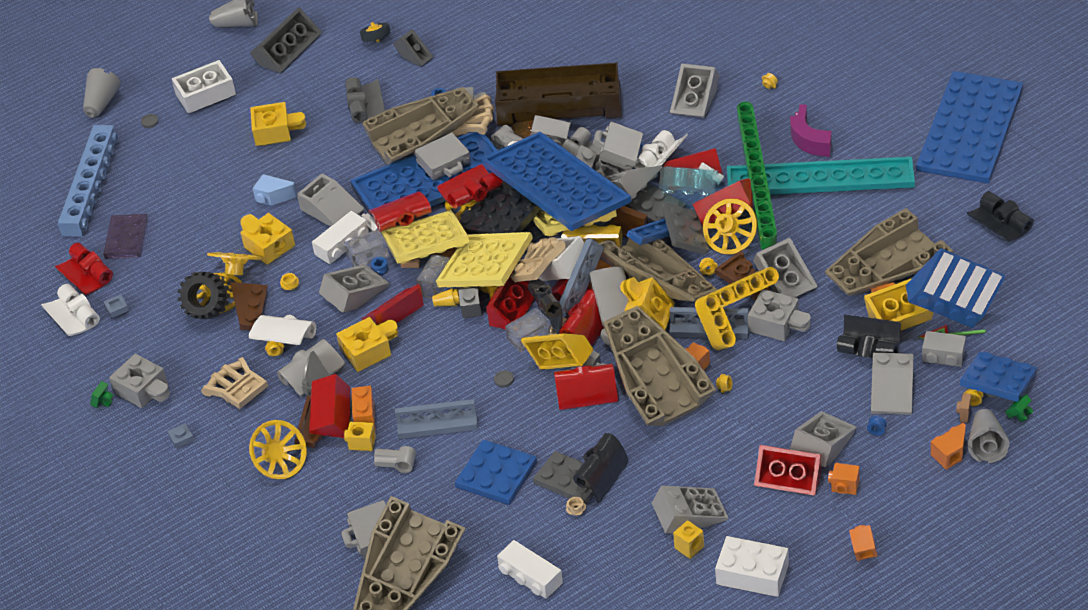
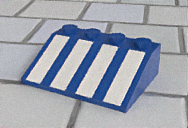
M940 248L906 284L908 302L973 328L985 316L1005 279V275Z

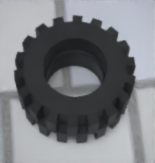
M194 272L191 273V276L184 278L185 282H181L180 286H182V289H178V293H180L178 301L182 302L180 305L181 309H185L184 313L191 315L190 317L212 319L213 317H218L220 312L226 310L224 306L229 304V301H227V298H230V293H227L229 287L224 285L226 281L220 279L218 274ZM203 284L207 285L211 291L210 302L204 307L197 300V291Z

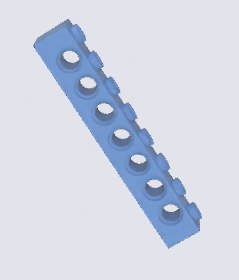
M93 125L58 221L62 236L83 237L85 229L88 228V220L92 216L94 204L97 203V195L101 191L102 180L106 177V169L110 166V158L114 154V146L118 143V133L115 132L114 125Z

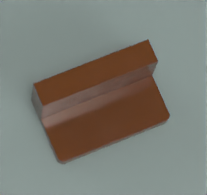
M623 206L616 209L617 216L613 217L608 225L621 226L622 237L629 239L627 237L628 230L648 224V216Z

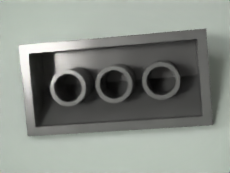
M298 7L249 53L260 66L280 73L322 32L303 10Z

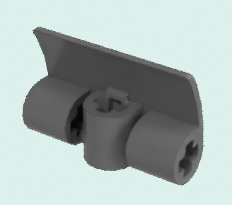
M356 77L346 80L347 105L354 122H364L385 111L378 79L362 86L360 80Z

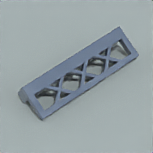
M588 238L585 241L559 303L565 315H568L569 310L579 303L584 296L591 280L589 273L595 270L604 247L593 239Z
M670 307L671 337L708 338L701 320L695 317V315H698L696 308ZM723 308L735 338L748 339V309ZM675 314H682L685 317L675 318ZM744 315V319H735L734 316Z
M474 399L395 409L399 439L478 430ZM464 407H471V410L469 411H462L460 409ZM442 410H450L449 413L441 412ZM423 412H429V413H431L430 415H427V416L421 415ZM409 414L411 417L401 419L400 415Z

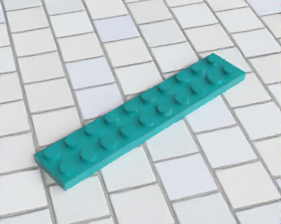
M912 157L764 164L770 195L915 187ZM745 165L727 166L728 186L748 178Z

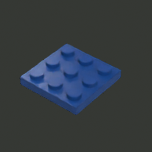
M979 352L961 377L960 386L1018 402L1035 377L1037 367L1031 366L1028 363L1016 362L1007 357H998L989 352Z
M483 439L456 479L455 487L510 505L537 463L536 456Z

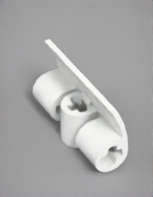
M661 131L652 141V144H645L642 147V153L634 165L635 169L661 166L688 134L686 133L682 138L675 140L669 131Z
M64 284L58 289L57 295L59 299L41 304L68 336L83 333L96 326L100 320L99 315L91 308L86 297L83 294L79 295L70 284Z
M261 315L254 323L249 333V338L300 345L303 337L313 338L315 336L316 323L298 320L292 315H286L284 318Z

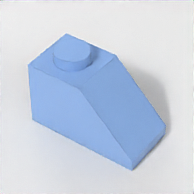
M264 174L252 188L256 202L271 206L297 197L294 182Z

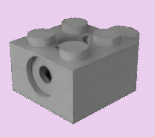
M764 289L760 292L748 314L749 332L781 341L786 340L791 329L805 332L811 325L810 314L799 311L798 298Z
M134 354L109 377L114 394L140 408H143L152 398L162 402L170 396L164 369L137 354Z

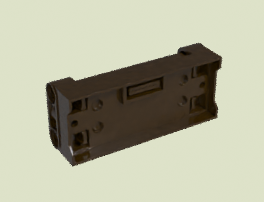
M618 62L496 71L495 106L497 126H514V118L515 122L534 121L535 115L551 119L604 116L605 111L606 119L622 118Z

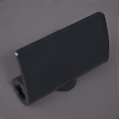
M991 191L983 194L980 199V207L967 212L968 216L1008 242L1026 234L1034 224V220L1021 212L1014 201L1008 200L1004 202L1003 199Z
M541 279L531 280L528 284L529 292L536 299L538 308L555 332L560 334L563 324L561 304L552 294L549 285H545Z
M844 315L843 335L838 337L837 351L866 358H873V353H899L901 323Z
M604 433L595 447L589 449L583 455L585 462L573 477L574 482L579 487L591 488L597 503L601 502L629 461L622 444L610 433Z

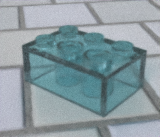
M661 166L659 189H664L663 193L674 194L676 190H679L684 195H694L695 192H701L700 196H709L718 191L719 170Z

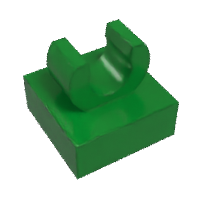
M101 381L91 395V406L97 408L102 403L104 406L109 407L112 403L113 394L107 391V383Z
M1027 394L1022 396L1018 402L1014 401L1005 411V414L1009 418L1017 416V419L1021 422L1027 420L1028 418L1024 415V412L1026 415L1033 413L1032 408L1027 406L1032 400Z

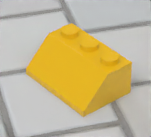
M591 225L589 227H579L573 231L565 230L562 233V238L580 236L584 243L588 238L593 239L597 243L609 240L614 242L619 248L622 247L621 226L608 225L606 227Z
M911 279L864 296L869 318L900 322L901 331L932 320L934 312L908 302L906 284Z
M555 334L521 339V342L540 370L582 366L594 351L584 335Z

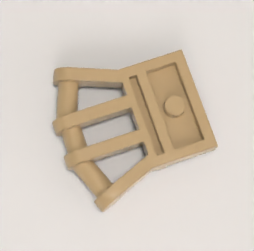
M482 95L475 99L479 105L477 111L451 133L455 136L466 134L467 132H478L484 135L487 132L488 124L493 121L494 106L491 104L489 95Z
M551 237L549 239H541L536 244H529L525 258L519 260L520 263L514 268V272L510 276L514 282L537 280L550 262L565 249V242Z
M241 357L234 363L223 365L219 372H214L208 384L204 385L201 389V392L209 397L211 395L222 397L227 403L230 402L241 409L266 389L268 384L266 380L251 371L244 358ZM242 368L245 374L242 376L235 370ZM225 376H230L231 378H233V379L236 380V381L232 384L230 381H228V380L225 379L224 377H225ZM220 384L226 389L215 387V385Z

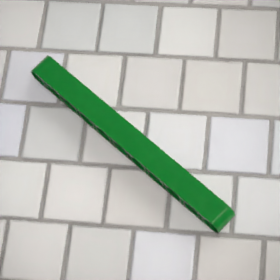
M744 101L737 105V122L747 177L751 180L752 204L757 219L759 243L761 249L764 250L777 244V230L752 103Z

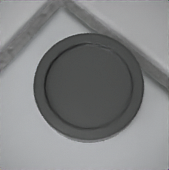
M147 114L141 119V124L145 128L155 127L159 122L155 114Z
M499 371L494 376V382L498 387H508L514 381L513 374L510 371Z

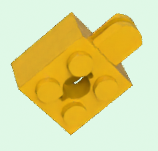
M285 102L250 107L255 146L291 141L290 131L306 127L304 113L288 114Z
M267 213L260 219L249 214L240 221L242 226L240 233L244 248L253 255L263 257L261 261L266 265L295 246L292 229L270 213Z
M634 277L622 281L620 285L621 292L628 298L624 311L638 306L665 330L670 318V307H674L675 302L653 277L640 282Z
M368 317L336 333L340 351L356 371L359 372L391 356L389 341L398 337L399 332L397 323L393 320L376 325Z

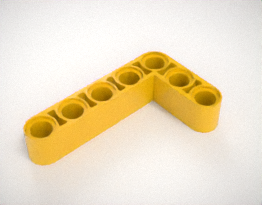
M768 267L696 300V311L711 346L715 350L720 351L732 347L736 342L735 334L723 307L775 284L779 279V274L775 268Z

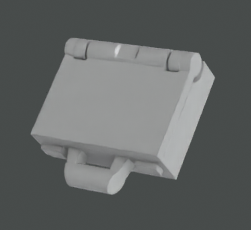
M610 122L605 132L598 130L595 133L593 144L601 148L599 160L623 168L626 171L632 170L637 160L643 133Z
M453 133L415 150L417 163L433 181L444 175L448 177L456 175L463 171V166L471 163L470 152Z
M384 500L347 513L349 528L341 533L344 544L347 548L357 547L363 559L366 558L372 530L386 506ZM354 533L356 540L352 541L350 534Z

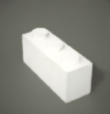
M350 211L312 241L314 254L331 264L369 234L367 220Z
M515 540L497 555L498 567L503 574L510 575L520 585L524 584L534 594L541 595L545 599L563 584L562 572L559 568Z

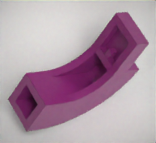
M800 104L799 111L795 112V116H790V133L794 144L809 154L830 157L832 131L816 130L806 124L807 105Z

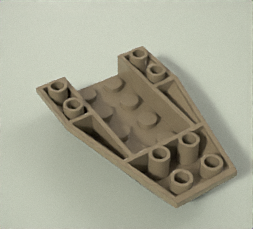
M461 87L393 107L362 122V125L374 149L385 163L389 165L415 154L416 149L450 134L477 111L479 105L466 89Z
M905 208L875 225L825 271V274L848 296L870 292L871 288L897 282L916 274L940 248L952 253L953 250L942 240L934 244L918 229V218Z
M629 238L627 245L620 248L609 240L599 243L604 247L600 256L603 261L612 267H622L628 278L634 277L638 282L653 277L670 298L696 301L698 298L717 290L672 248L664 244V241L661 239L640 246Z
M638 306L603 322L626 393L647 425L664 426L696 410L716 392V388L697 360Z
M390 496L371 533L353 610H409L448 565L466 528L448 520L443 524L411 510L409 503Z

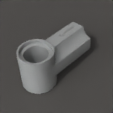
M503 125L491 136L493 144L498 148L507 147L512 141L524 139L514 134V131L508 125Z
M409 446L400 447L399 450L376 449L374 464L380 467H393L401 473H409L414 465L416 451Z

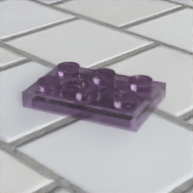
M147 214L111 215L103 252L105 259L141 257L148 222Z

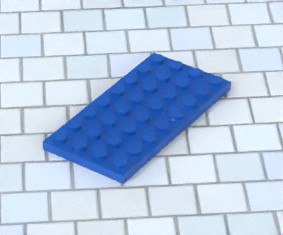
M952 71L916 164V171L989 184L1022 93L1023 82Z
M540 131L481 158L483 166L571 231L631 202V196Z
M469 132L457 138L470 152L471 163L463 166V171L451 177L444 175L433 181L417 163V157L414 154L351 179L350 182L368 210L418 191L424 194L432 207L446 201L438 191V185L482 164L481 158L496 152L497 149L485 134Z

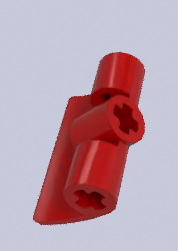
M480 164L438 185L437 189L443 198L454 209H457L473 200L477 202L483 200L488 192L502 186V179L493 172L488 173L485 167Z
M419 191L368 210L374 216L379 232L395 227L396 222L401 226H408L413 222L414 217L418 218L432 212L428 199Z
M79 242L74 243L69 249L71 259L55 266L59 272L85 295L102 288L113 277V271L103 263L100 257L94 251L90 252Z
M587 290L580 302L569 310L568 315L570 317L561 328L560 334L584 335L592 347L604 326L602 325L594 290Z
M613 364L583 366L554 372L560 410L618 401Z

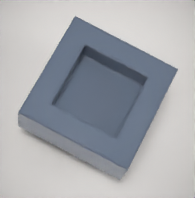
M121 294L104 301L105 308L111 318L129 311Z
M186 423L167 431L176 449L194 441L193 435Z

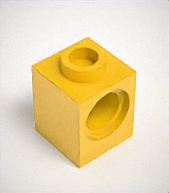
M350 422L348 430H345L344 440L348 443L349 450L373 451L376 438L374 424Z
M688 520L673 532L675 549L689 559L704 547L703 530Z

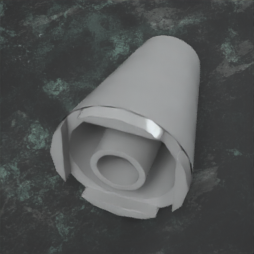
M232 0L211 11V15H209L210 23L215 27L256 26L258 24V13L253 9V6H255L254 0Z
M101 68L90 69L87 74L83 111L91 118L98 117L119 90L121 84L120 79L114 73H105V69Z
M988 409L979 410L974 415L968 440V451L971 457L979 462L981 460L988 461V463L999 461L1008 453L1009 438L992 411Z

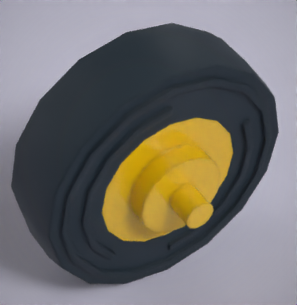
M371 22L370 26L360 31V36L364 42L375 40L380 42L379 39L386 37L391 31L388 23L374 24V22Z

